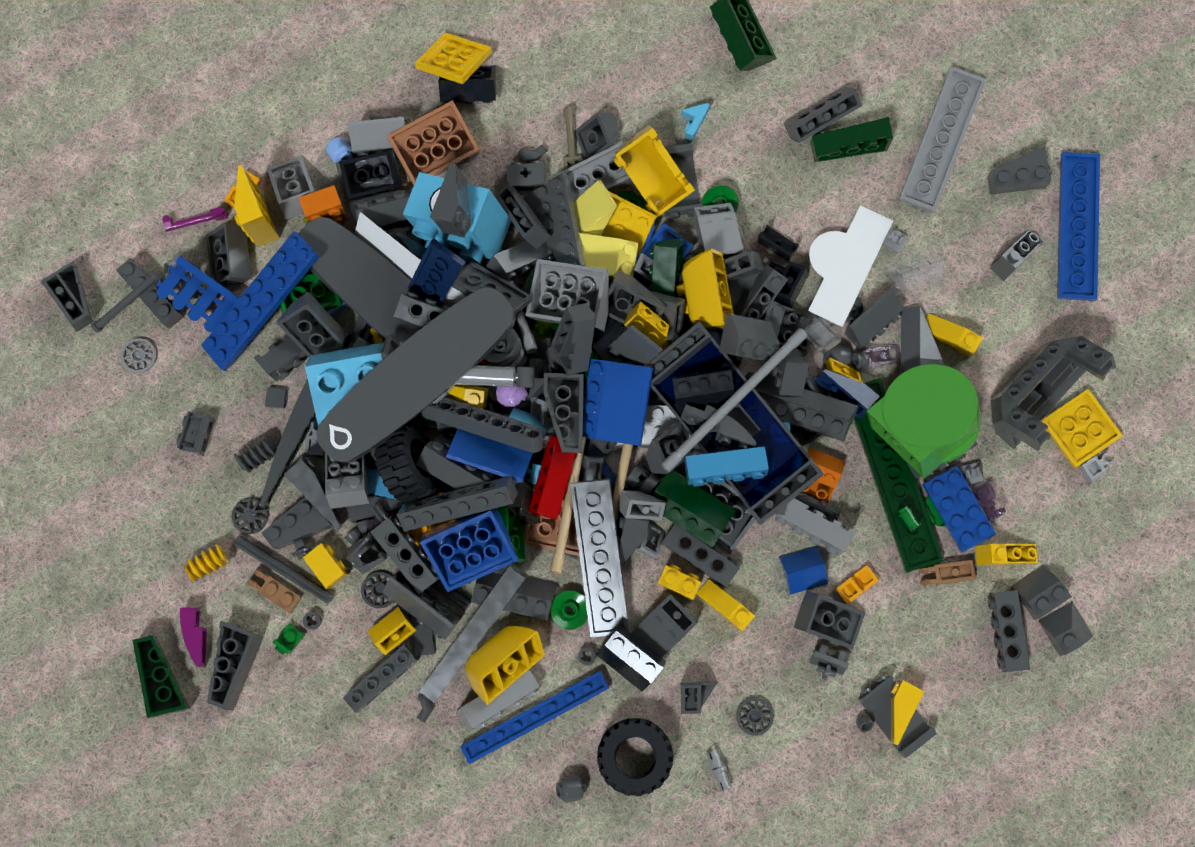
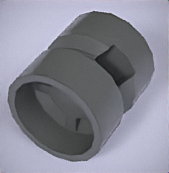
M638 464L626 479L625 485L632 490L637 489L638 492L651 495L661 479L653 473L648 474V470Z

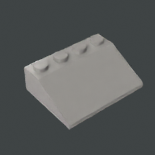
M537 259L530 291L532 302L527 305L525 316L534 320L560 324L566 307L587 303L595 314L594 330L604 331L608 316L609 270Z

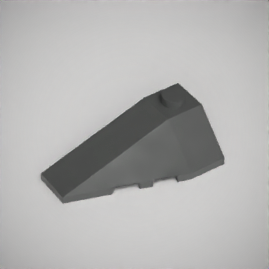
M544 373L543 394L562 453H582L584 374Z
M303 455L288 467L284 475L338 531L341 529L342 521L336 509H330L325 496V485L318 470L315 468L316 464L311 458H306Z

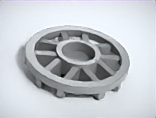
M143 338L130 340L121 351L123 366L133 373L148 371L154 365L157 357L153 344ZM135 342H140L138 348L135 346ZM143 343H147L148 345L145 347V349H141ZM130 345L134 347L132 352L128 349ZM150 347L153 353L147 352ZM128 351L130 355L125 357V352ZM147 355H153L152 360L146 359ZM131 358L132 361L126 364L125 360ZM145 361L150 362L147 367H145ZM134 363H135V370L130 368V366L133 365ZM141 363L143 369L138 370V364Z

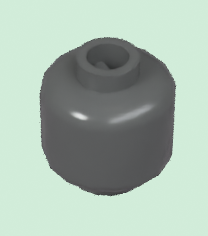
M577 774L563 776L559 779V783H556L557 796L565 803L581 800L584 792L587 791L585 780H581Z

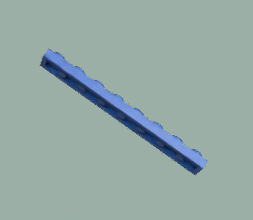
M598 671L465 743L460 748L468 764H471L604 692L609 687L601 671Z

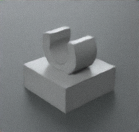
M891 228L882 245L898 254L908 236Z
M978 462L959 467L968 485L984 481Z

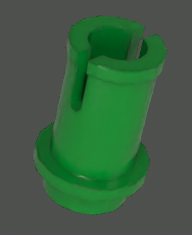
M907 505L898 511L900 514L898 516L902 517L909 530L912 531L921 524L912 513V508H909Z

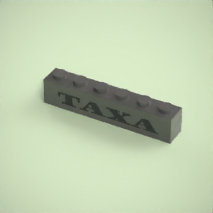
M507 476L405 503L397 513V517L405 532L513 504L518 492L512 477Z

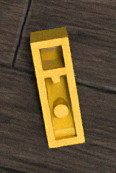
M928 314L926 317L934 339L968 358L975 353L983 337L965 327L932 314Z
M455 385L445 397L485 409L487 406L488 388Z
M709 579L696 593L740 632L755 617L741 603Z
M904 680L895 682L891 689V693H893L891 696V743L894 745L899 744L925 692Z

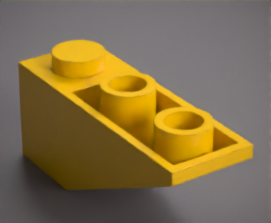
M986 544L975 546L977 566L1038 563L1036 544Z

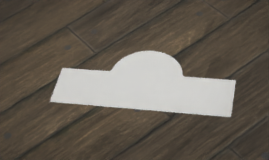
M860 205L847 233L830 231L821 234L813 241L809 252L810 262L814 270L824 279L808 311L843 327L893 220Z
M360 212L354 235L412 280L421 260ZM452 287L442 307L444 305L452 307L466 296Z

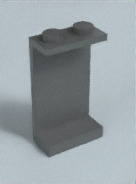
M693 144L665 147L695 191L665 211L664 216L669 217V219H678L680 215L686 214L688 217H694V207H701L702 204H700L693 160Z
M884 674L875 681L877 683L876 686L872 689L870 687L864 689L860 693L862 697L858 700L891 742V696L893 694L891 689L895 682L892 675L886 677ZM915 710L899 744H893V746L903 758H907L937 733L933 727L927 725Z

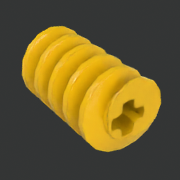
M217 543L215 544V551L209 547V554L201 551V558L195 554L194 562L187 558L188 565L184 564V568L193 582H197L198 577L203 579L205 573L210 575L212 570L218 571L219 566L224 568L226 562L229 564L224 550Z

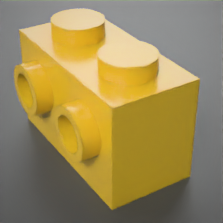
M641 301L628 312L624 324L625 326L633 325L657 345L667 337L670 326Z
M320 543L305 555L303 559L326 589H331L349 575L346 571L348 568L341 559L338 561L334 556L336 552L331 545Z
M671 564L670 567L666 565L657 585L693 601L701 584L698 581L699 577L692 573H688V575L681 573V568Z
M397 607L367 632L374 644L386 655L412 635L416 629L403 611Z

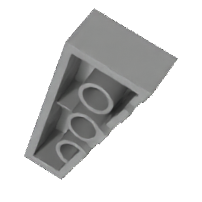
M795 498L787 504L785 515H773L777 523L782 526L787 524L793 527L792 531L800 536L805 534L810 537L809 541L817 546L819 544L827 547L826 551L834 556L837 554L841 555L847 550L857 532L852 528L849 531L843 529L842 523L836 520H826V516L813 509L811 512L808 510V505Z
M529 669L489 705H486L480 697H477L462 706L456 713L468 733L474 729L478 731L487 725L486 721L489 719L496 720L504 715L502 711L508 707L512 710L520 705L519 700L524 697L528 700L536 695V690L540 686Z

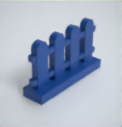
M177 254L173 259L176 262L175 266L170 265L168 267L170 272L163 282L158 281L156 283L159 286L156 294L161 299L166 298L169 294L173 296L172 305L175 309L181 310L186 305L190 308L188 317L192 321H197L200 317L206 319L204 323L205 330L212 332L239 297ZM186 271L192 274L190 278L184 275ZM180 279L186 281V284L177 294L173 291V288ZM202 282L208 285L206 289L200 286ZM198 290L202 295L193 305L189 300ZM218 293L224 296L222 300L216 297ZM214 301L218 305L209 316L204 312L211 302Z

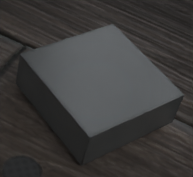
M267 388L265 407L285 409L287 390Z

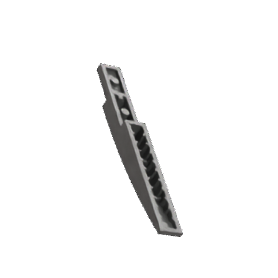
M343 330L345 333L344 344L333 351L345 349L351 336L349 332ZM308 379L286 424L267 477L260 502L266 507L269 506L285 477L284 473L292 464L306 435L309 433L311 422L316 420Z

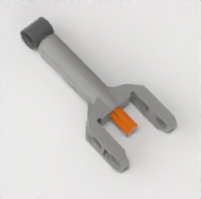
M474 365L431 404H437L455 385L514 387L516 385V387L534 388L535 368L517 367L516 371L515 367Z

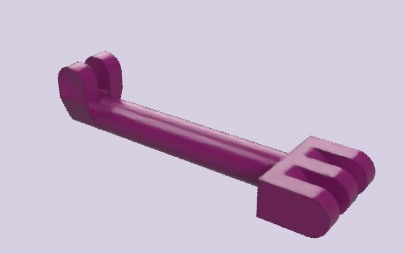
M222 207L210 209L211 213L173 222V219L168 215H164L162 220L164 228L168 232L214 219L216 221L224 220L229 217V214Z

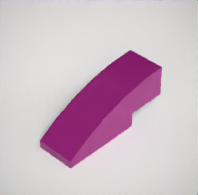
M180 608L181 631L186 648L196 667H205L207 628L199 627L200 608Z

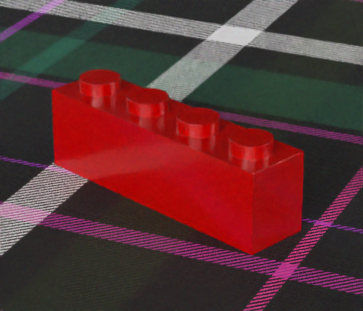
M549 436L528 510L530 513L550 519H558L562 511L561 504L563 497L567 493V483L572 474V464L577 456V453H562L557 436Z

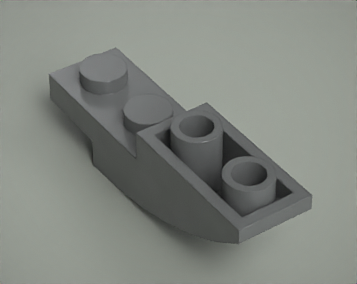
M686 404L681 419L690 425L701 426L718 409L707 405L705 411ZM728 415L710 431L716 432L715 440L725 446L730 445L738 450L755 448L756 441L747 430Z

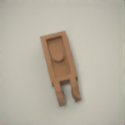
M973 560L933 565V567L918 569L919 574L934 572L935 579L920 581L921 586L976 580Z
M256 569L254 573L256 576L266 580L262 587L251 579L247 583L257 589L260 594L291 614L302 597L273 577H268Z

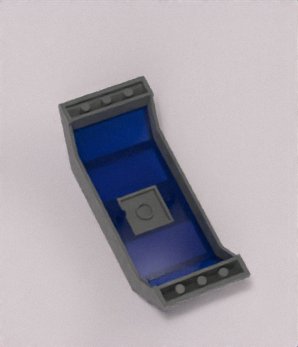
M700 321L645 366L653 368L650 387L663 400L690 435L700 426L686 423L681 419L682 414H678L672 381L673 375L731 367L735 392L747 381L727 354L719 352L720 346ZM753 388L727 415L736 420L756 441L755 448L765 447L769 470L767 475L761 479L749 477L738 482L733 480L726 481L737 493L756 521L762 525L822 477L824 473ZM709 432L697 443L705 454L738 450L730 445H722L718 440H715L716 432Z

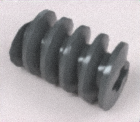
M268 435V440L260 438V445L256 441L253 442L254 448L248 445L247 453L241 449L240 457L236 453L233 454L242 470L250 473L252 471L251 466L257 469L258 462L263 465L265 464L264 458L270 461L272 459L271 454L275 456L277 448Z

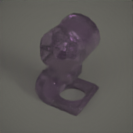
M987 482L973 489L980 505L984 504L986 517L989 521L1005 514V508L998 510L995 508L996 503L993 499L996 495L990 483Z

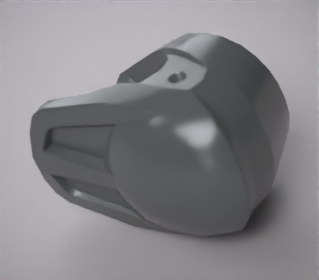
M372 533L354 542L346 554L347 560L362 574L387 559L385 552L379 550L373 542L374 536Z

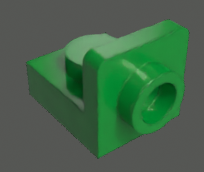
M289 623L280 636L274 639L272 643L276 645L275 649L281 654H291L305 635Z

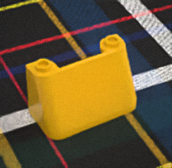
M647 125L614 153L615 158L613 160L619 168H624L647 202L645 205L647 210L652 214L655 213L658 217L695 191L690 182L688 183L661 140L657 138L658 134L653 127Z

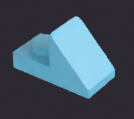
M705 103L681 111V117L691 121L688 122L684 130L687 140L691 142L694 140L709 112L710 104Z

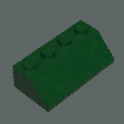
M717 0L710 6L712 16L717 22L720 33L727 43V48L732 53L735 65L740 71H750L777 59L749 0Z
M674 470L665 475L652 497L666 502L663 517L712 548L737 510L702 487H695L693 484L688 485L687 478Z

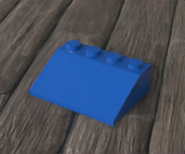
M590 359L583 404L582 437L641 446L653 368Z
M457 429L446 458L502 477L511 476L514 481L522 483L534 453Z
M497 508L453 519L424 532L420 540V544L447 592L518 561L517 554Z

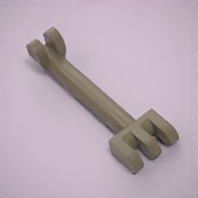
M565 107L563 109V116L566 118L569 157H563L564 170L568 169L567 163H571L572 167L575 165V162H582V155L576 156L573 125L575 114L573 107Z

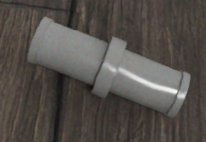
M718 749L706 753L712 768L711 774L715 776L719 791L732 788L725 771L727 768L723 766Z

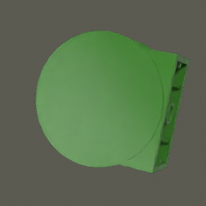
M939 364L921 365L902 373L889 386L885 396L867 410L871 428L923 478L941 464L955 460L966 453L976 441L981 425L978 398L970 380L956 369Z

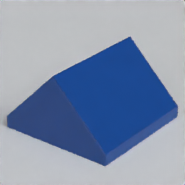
M817 546L779 557L790 595L828 584L825 563Z

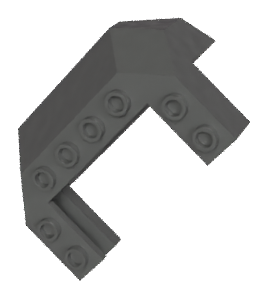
M1082 336L1053 340L1042 345L991 399L992 422L996 434L1013 449L1023 441L1039 451L1041 449L1040 446L1047 439L1051 438L1050 433L1045 431L1048 426L1040 420L1086 371L1104 380L1106 378L1105 375L1116 367L1113 354Z

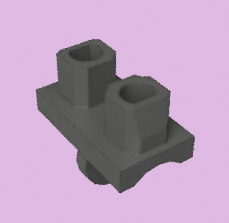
M820 644L811 656L809 663L817 665L816 670L823 673L822 679L826 680L828 675L835 677L837 673L843 675L849 665L847 663V653L837 651L833 658L828 656L830 648Z

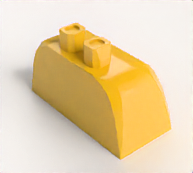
M711 248L692 257L683 265V284L677 286L676 289L679 297L686 296L687 302H685L684 314H689L693 325L700 321L706 330L724 329L726 314H733L723 253Z
M523 626L504 627L468 657L464 668L469 683L486 705H489L545 656L539 633L536 630Z

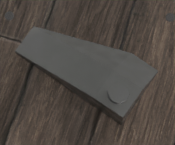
M921 306L903 308L901 312V373L921 365H944L943 358Z

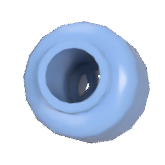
M336 137L327 144L326 153L334 163L352 159V148L345 138Z

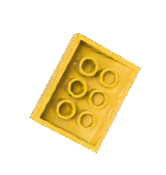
M242 165L238 166L234 203L236 215H234V218L247 237H250L252 243L255 242L260 247L279 239V235L260 189Z

